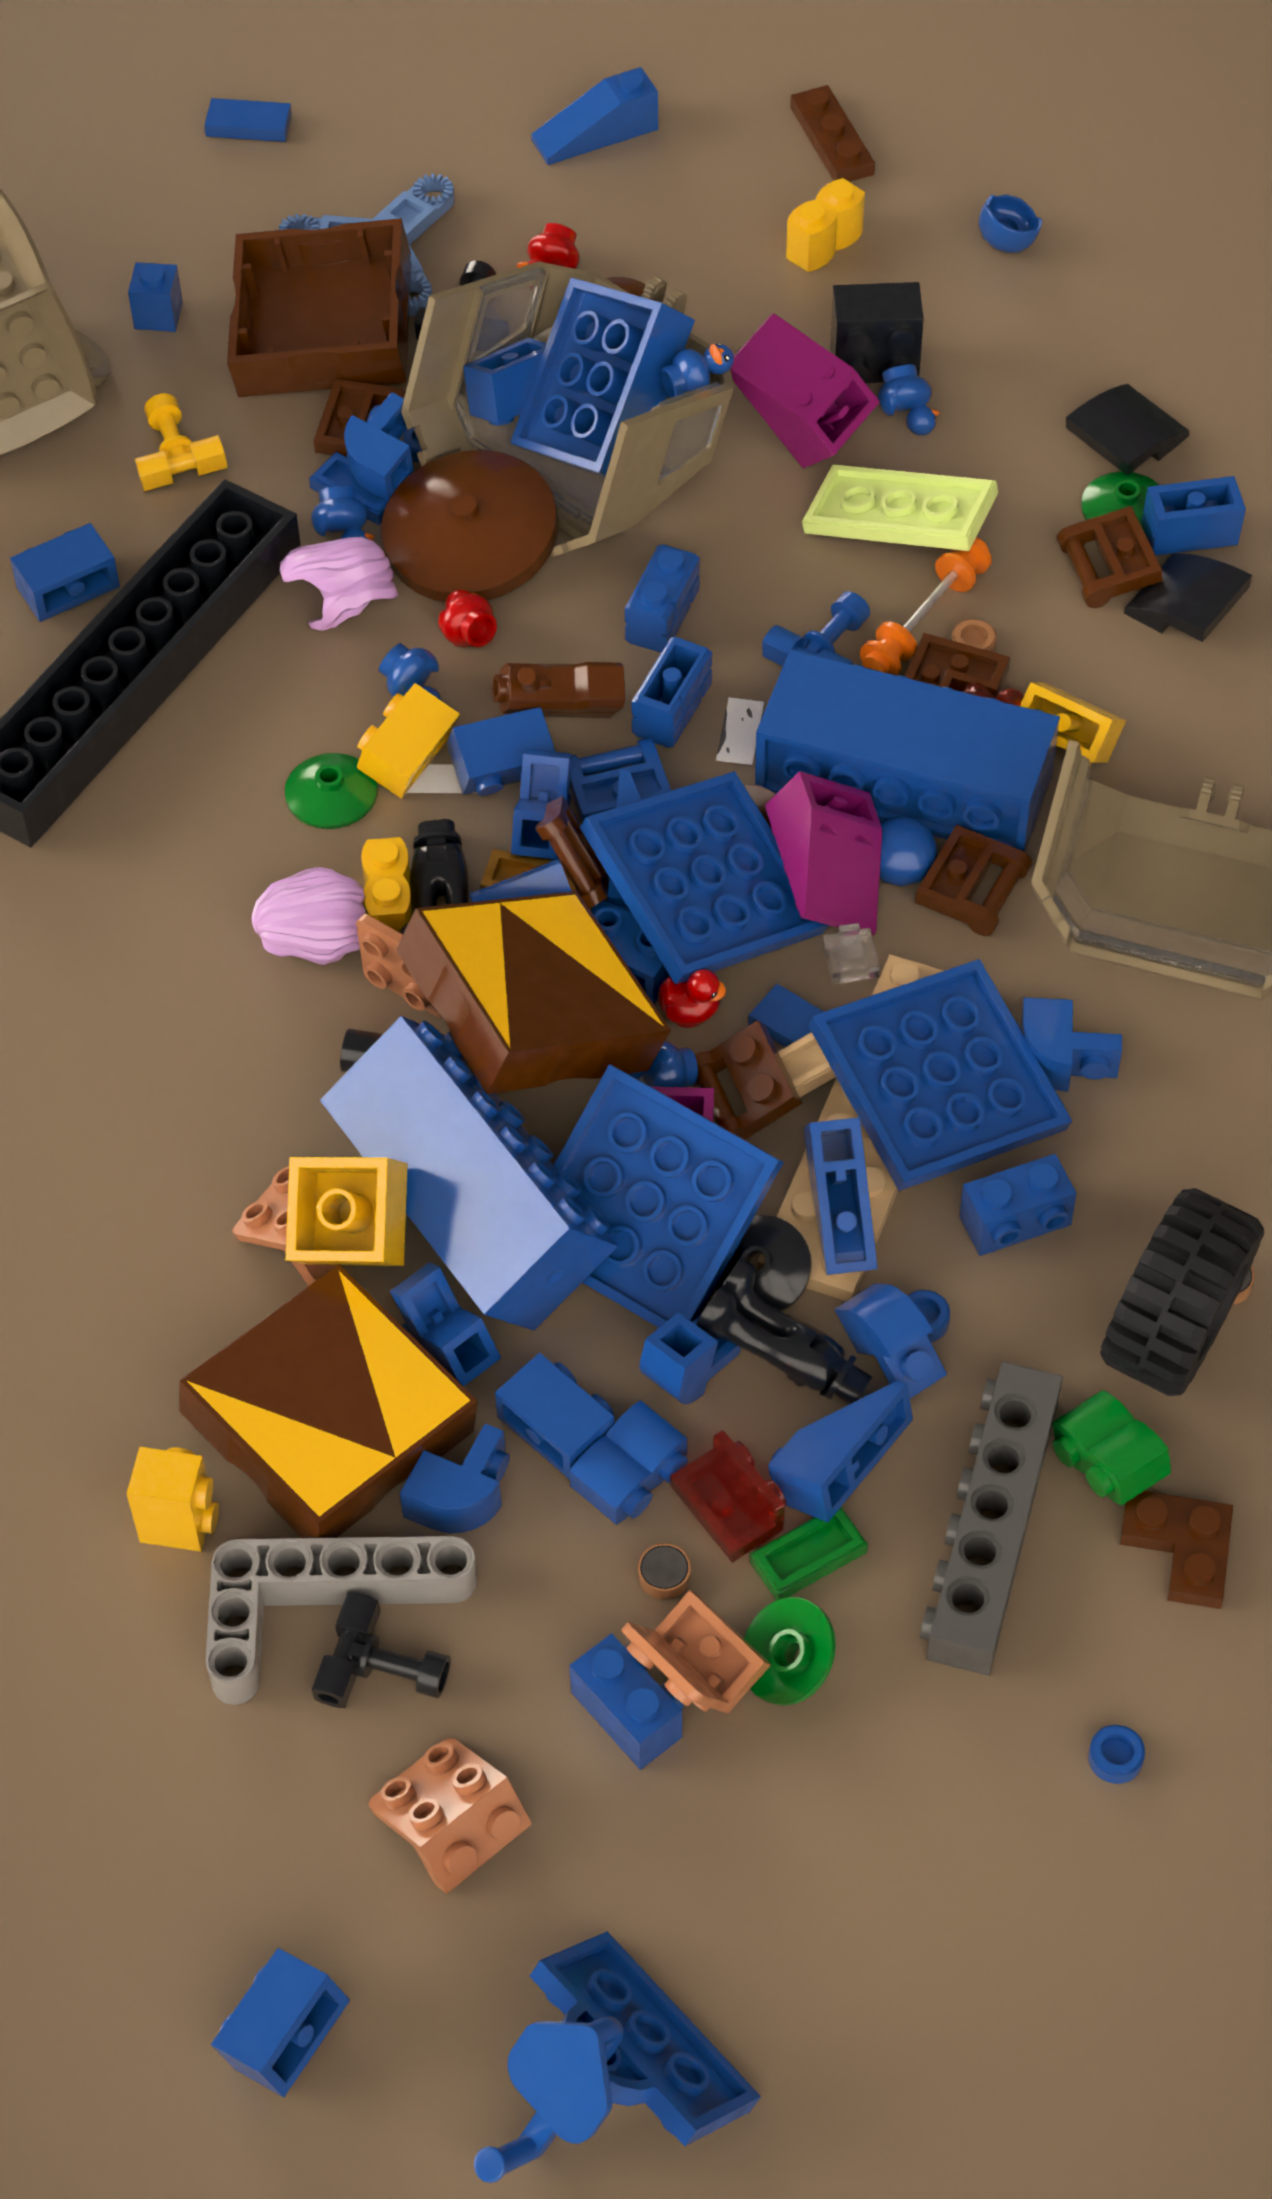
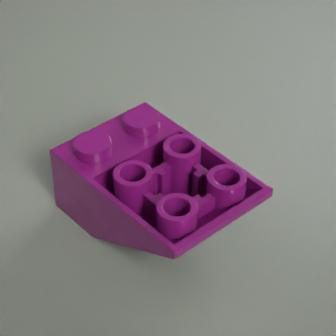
M775 313L769 315L735 353L734 363L730 369L734 383L802 468L834 456L880 402L854 368Z
M799 771L765 804L771 830L776 839L783 867L795 898L796 908L801 918L872 937L876 934L882 827L869 792Z

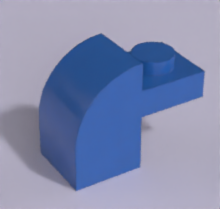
M393 392L389 394L381 405H376L371 410L367 423L352 415L347 422L344 432L348 463L353 478L362 488L386 501H389L397 487L414 472L410 445L399 440L407 430L401 414L404 398Z
M525 749L523 752L520 799L514 808L511 854L558 859L549 841L541 839L535 826L544 820L546 805L563 796L570 807L571 794H569L572 754Z
M1024 997L1020 1030L1055 1090L1068 1092L1071 1076H1084L1094 1080L1105 1077H1118L1122 1054V1034L1073 1032V1000Z
M428 1262L390 1291L405 1320V1323L401 1326L463 1387L501 1359L482 1318L459 1306L439 1266Z
M874 1283L834 1309L857 1353L875 1355L889 1384L897 1380L907 1383L910 1399L947 1375L927 1336L933 1331L930 1324L914 1302L895 1286Z
M677 1312L645 1339L639 1368L644 1376L679 1402L690 1404L704 1395L707 1381L740 1354L741 1347L726 1340L714 1339L699 1328L696 1323L701 1315L691 1322Z
M485 1423L462 1466L423 1450L400 1491L403 1517L443 1533L471 1531L490 1521L502 1506L500 1480L506 1472L510 1455L505 1451L504 1431Z

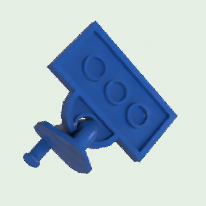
M606 1931L541 1959L530 1974L532 1980L545 1993L549 2002L559 2008L565 2016L561 2022L537 2021L528 2025L511 2049L508 2056L510 2079L519 2093L535 2109L536 2113L519 2138L498 2148L488 2146L478 2151L474 2158V2170L482 2181L493 2183L500 2180L505 2174L542 2156L557 2135L569 2143H582L594 2136L611 2112L612 2103L625 2106L645 2103L661 2120L664 2128L684 2146H687L750 2113L761 2096L612 1935Z

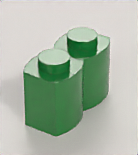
M1104 1390L1099 1391L1053 1421L1055 1440L1052 1442L1057 1457L1065 1466L1069 1468L1074 1466L1077 1470L1084 1473L1092 1490L1102 1498L1107 1496L1113 1502L1124 1505L1171 1474L1169 1448L1163 1440L1146 1424L1134 1419L1128 1409L1117 1398Z

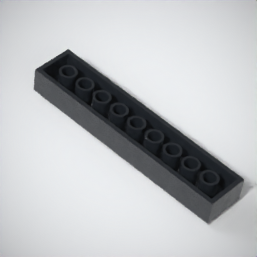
M224 479L0 718V832L30 848L33 847L280 574V562L291 550L301 547L297 513Z

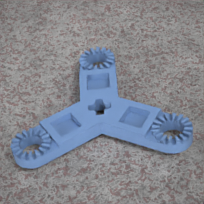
M431 173V177L423 175V179L421 177L418 178L413 187L407 192L403 191L373 219L330 215L316 218L311 215L307 217L306 214H302V216L295 214L293 218L290 215L287 216L288 220L283 219L282 224L279 225V230H316L347 223L402 218L411 252L410 292L421 294L418 295V299L413 297V300H411V297H409V316H415L420 307H427L429 295H432V287L410 244L453 206L455 201L454 185L447 176L443 178L441 174L438 177ZM434 191L441 193V197L437 195V199H435V196H432V199L428 195L427 197L425 196V194Z

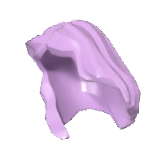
M363 537L344 538L301 546L291 550L280 562V573L283 582L303 579L316 586L324 598L323 617L308 621L310 629L324 631L336 628L346 619L359 615L371 600L393 599L399 596L395 584L392 582L394 576L390 568L389 558L385 556L383 550L374 541Z
M323 867L305 869L290 877L272 883L257 899L253 908V928L255 933L261 937L263 948L273 955L280 957L295 956L322 965L339 961L346 953L360 950L356 921L365 913V908L362 904L365 899L364 888L356 880L339 874L332 869Z

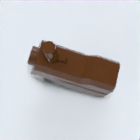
M585 662L579 664L506 663L500 668L499 674H495L493 677L492 697L494 702H499L502 714H512L541 707L544 717L611 718L625 704L624 666L616 662Z

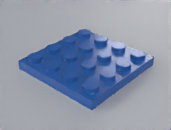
M735 771L587 816L579 827L675 985L687 981L689 976L697 970L707 969L714 972L821 935L829 927L827 924L800 917L772 830Z
M980 959L813 1015L808 1024L857 1116L860 1117L864 1129L898 1191L1063 1132L1072 1123L1071 1117L1036 1056L1029 1048L1023 1033Z
M609 1064L554 1164L558 1171L563 1170L580 1186L581 1192L578 1194V1197L586 1207L588 1205L594 1207L605 1217L610 1224L607 1233L618 1245L582 1283L658 1328L677 1312L692 1322L701 1314L784 1162L621 1069Z

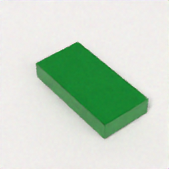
M840 1507L828 1523L814 1517L751 1552L749 1562L775 1600L795 1594L866 1554L868 1543L842 1507Z

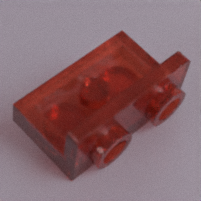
M721 1430L713 1436V1449L670 1476V1486L733 1563L784 1530L786 1499L781 1489L773 1480L768 1479L765 1481L754 1468L755 1462L746 1446L740 1441L734 1443L725 1431Z

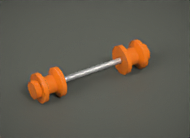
M976 537L970 551L951 549V553H944L937 559L935 570L942 582L904 626L890 621L884 622L876 630V640L867 641L860 649L863 667L896 676L900 673V661L912 659L917 649V643L910 633L948 588L958 592L969 591L976 583V574L985 573L991 566L992 557L988 546L983 540Z

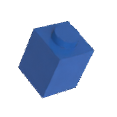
M135 262L128 290L134 329L176 332L183 304L177 265Z

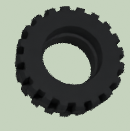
M1197 1188L1181 1190L1153 1233L1115 1309L1100 1351V1355L1106 1365L1167 1396L1182 1395L1195 1377L1197 1370L1214 1343L1251 1268L1265 1230L1259 1219Z

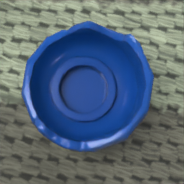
M1004 194L989 196L981 208L978 225L983 239L994 249L1004 253H1019L1027 249L1036 240L1043 221L1042 218L1036 217L1033 209L1021 198Z
M897 816L882 821L880 823L882 827L879 878L885 883L901 887L920 882L925 878L937 858V844L932 832L927 825L916 818Z

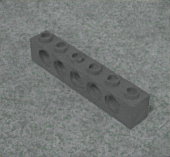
M1002 1361L997 1380L987 1378L980 1409L988 1410L989 1412L985 1425L975 1423L969 1446V1453L977 1455L974 1469L963 1468L957 1492V1499L965 1500L961 1515L951 1514L944 1544L953 1546L949 1561L939 1559L932 1591L941 1593L937 1609L927 1606L921 1627L920 1638L929 1640L926 1659L928 1661L990 1676L1059 1402L1063 1379L1061 1375ZM1013 1420L1022 1423L1024 1426L1012 1428L1003 1422ZM996 1465H1005L1011 1468L1013 1471L1009 1473H1000L995 1471L991 1467ZM992 1510L999 1513L1002 1517L988 1519L982 1516L980 1512ZM981 1556L989 1560L990 1563L979 1566L972 1564L967 1558ZM967 1602L975 1605L979 1610L973 1613H965L958 1610L955 1605Z

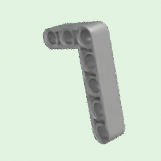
M454 1536L276 1538L226 1541L216 1549L211 1561L206 1666L214 1694L225 1704L238 1705L252 1699L257 1693L261 1674L264 1606L343 1605L347 1592L372 1597L378 1600L379 1604H446L463 1602L471 1597L476 1590L478 1582L473 1548L466 1540ZM450 1565H458L464 1568L461 1572L452 1575L441 1572L442 1569ZM349 1566L357 1569L354 1573L347 1576L334 1574L342 1567ZM396 1566L410 1568L403 1575H391L388 1573L390 1569ZM297 1567L303 1569L296 1576L286 1577L281 1575L288 1568ZM234 1569H249V1572L242 1577L233 1578L227 1576ZM240 1616L247 1618L240 1626L230 1627L224 1625L232 1617ZM237 1665L245 1668L237 1676L227 1677L221 1675L230 1666Z

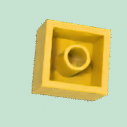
M290 1157L285 1261L306 1265L404 1266L408 1163L391 1158Z

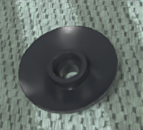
M756 1215L719 1279L716 1289L718 1290L720 1286L722 1287L740 1258L750 1262L754 1255L763 1254L765 1256V1264L760 1270L755 1271L753 1291L765 1303L779 1311H783L801 1297L808 1285L812 1269L811 1253L806 1240L793 1225L778 1217Z

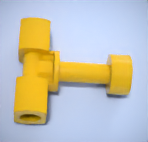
M162 393L148 399L144 406L148 423L151 428L161 431L164 441L159 447V452L134 459L144 492L173 484L172 475L196 468L198 476L228 468L225 452L218 435L194 442L188 437L180 435L177 425L181 421L182 413L177 399L173 395Z

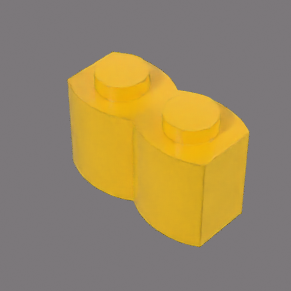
M841 178L824 186L817 194L815 200L807 201L795 208L787 220L786 258L803 270L811 272L825 266L833 258L835 251L844 249L856 242L863 232L865 191L846 179Z
M401 837L367 839L361 854L365 914L400 932L401 928L410 922L413 915L411 876L406 844Z

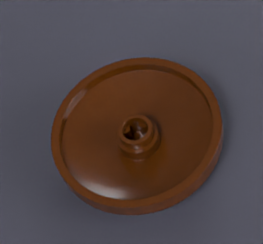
M470 450L442 456L426 463L411 473L397 487L387 503L382 518L381 536L386 556L389 558L394 573L407 587L416 593L436 601L446 602L451 592L463 589L470 593H476L486 600H491L517 589L531 579L545 564L557 539L558 514L550 487L540 473L532 466L505 453Z

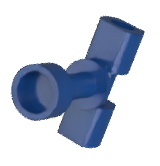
M845 591L831 605L833 618L820 632L811 630L802 637L778 624L773 626L762 641L763 657L783 666L790 649L804 653L817 654L824 658L853 665V661L835 653L833 644L846 629L850 631L858 630L869 618L870 608L861 596L851 591Z

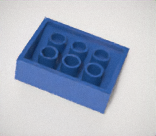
M571 277L510 444L605 478L621 422L649 412L655 406L660 405L663 407L667 395L661 383L660 369L671 365L675 355L685 349L695 319L661 302Z

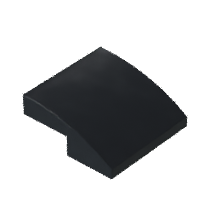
M1129 384L1114 387L1097 395L1066 416V428L1127 476L1151 456L1158 461L1189 437V430Z
M1172 553L1161 566L1163 581L1143 587L1125 607L1124 614L1161 634L1171 625L1203 642L1248 590L1252 575L1211 558Z

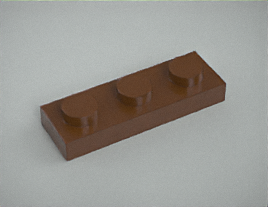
M828 85L791 95L790 108L834 181L844 178L851 182L874 175L875 162Z

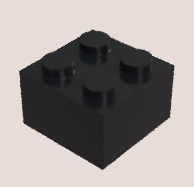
M919 282L833 285L831 353L854 368L865 383H883L882 373L884 371L908 364L916 366L917 375L919 376L924 322Z

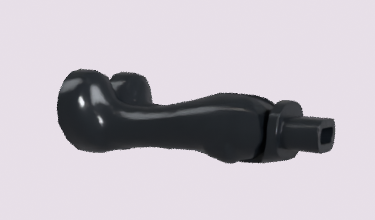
M439 819L421 822L418 825V835L413 841L414 852L411 862V887L414 911L416 908L437 906V899L440 896L445 898L446 905L468 903V869L462 850V840L460 835L455 832L454 821ZM409 923L405 924L399 933L404 934Z
M740 1258L722 1287L720 1286L708 1303L696 1325L714 1339L729 1341L769 1362L786 1373L787 1377L799 1387L808 1386L813 1390L820 1391V1395L831 1399L835 1394L849 1404L857 1401L872 1379V1376L854 1365L857 1359L855 1356L851 1355L848 1361L844 1359L845 1351L843 1347L830 1336L765 1303L753 1291L755 1267L745 1259Z

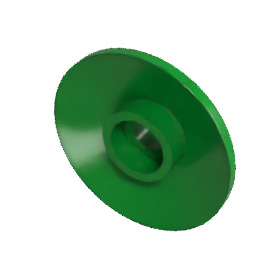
M1122 471L1104 474L1094 479L1084 490L1081 500L1083 516L1085 520L1132 506L1142 527L1141 521L1147 489L1150 486H1158L1159 484L1151 478L1135 472L1130 473L1128 476Z
M341 753L320 754L303 761L290 773L285 785L286 803L291 813L309 826L321 829L342 828L359 821L372 809L377 798V782L356 768L359 761L356 757Z
M786 1597L770 1603L755 1616L744 1636V1639L771 1664L750 1688L756 1696L766 1702L780 1706L802 1702L821 1687L831 1670L836 1649L834 1629L827 1614L818 1605L809 1600L799 1597ZM800 1649L799 1655L795 1660V1654Z

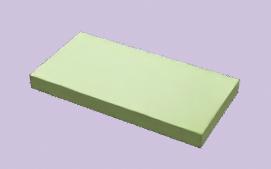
M833 464L805 514L802 526L804 534L970 551L998 495L997 482L987 479Z

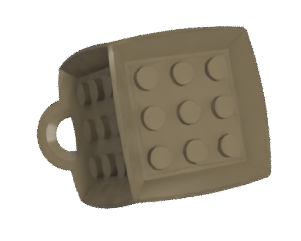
M0 189V455L53 432L93 408L98 402L95 386L103 384L111 370V363L105 352L93 340L73 328L60 299L50 283L43 261L26 225L10 200Z

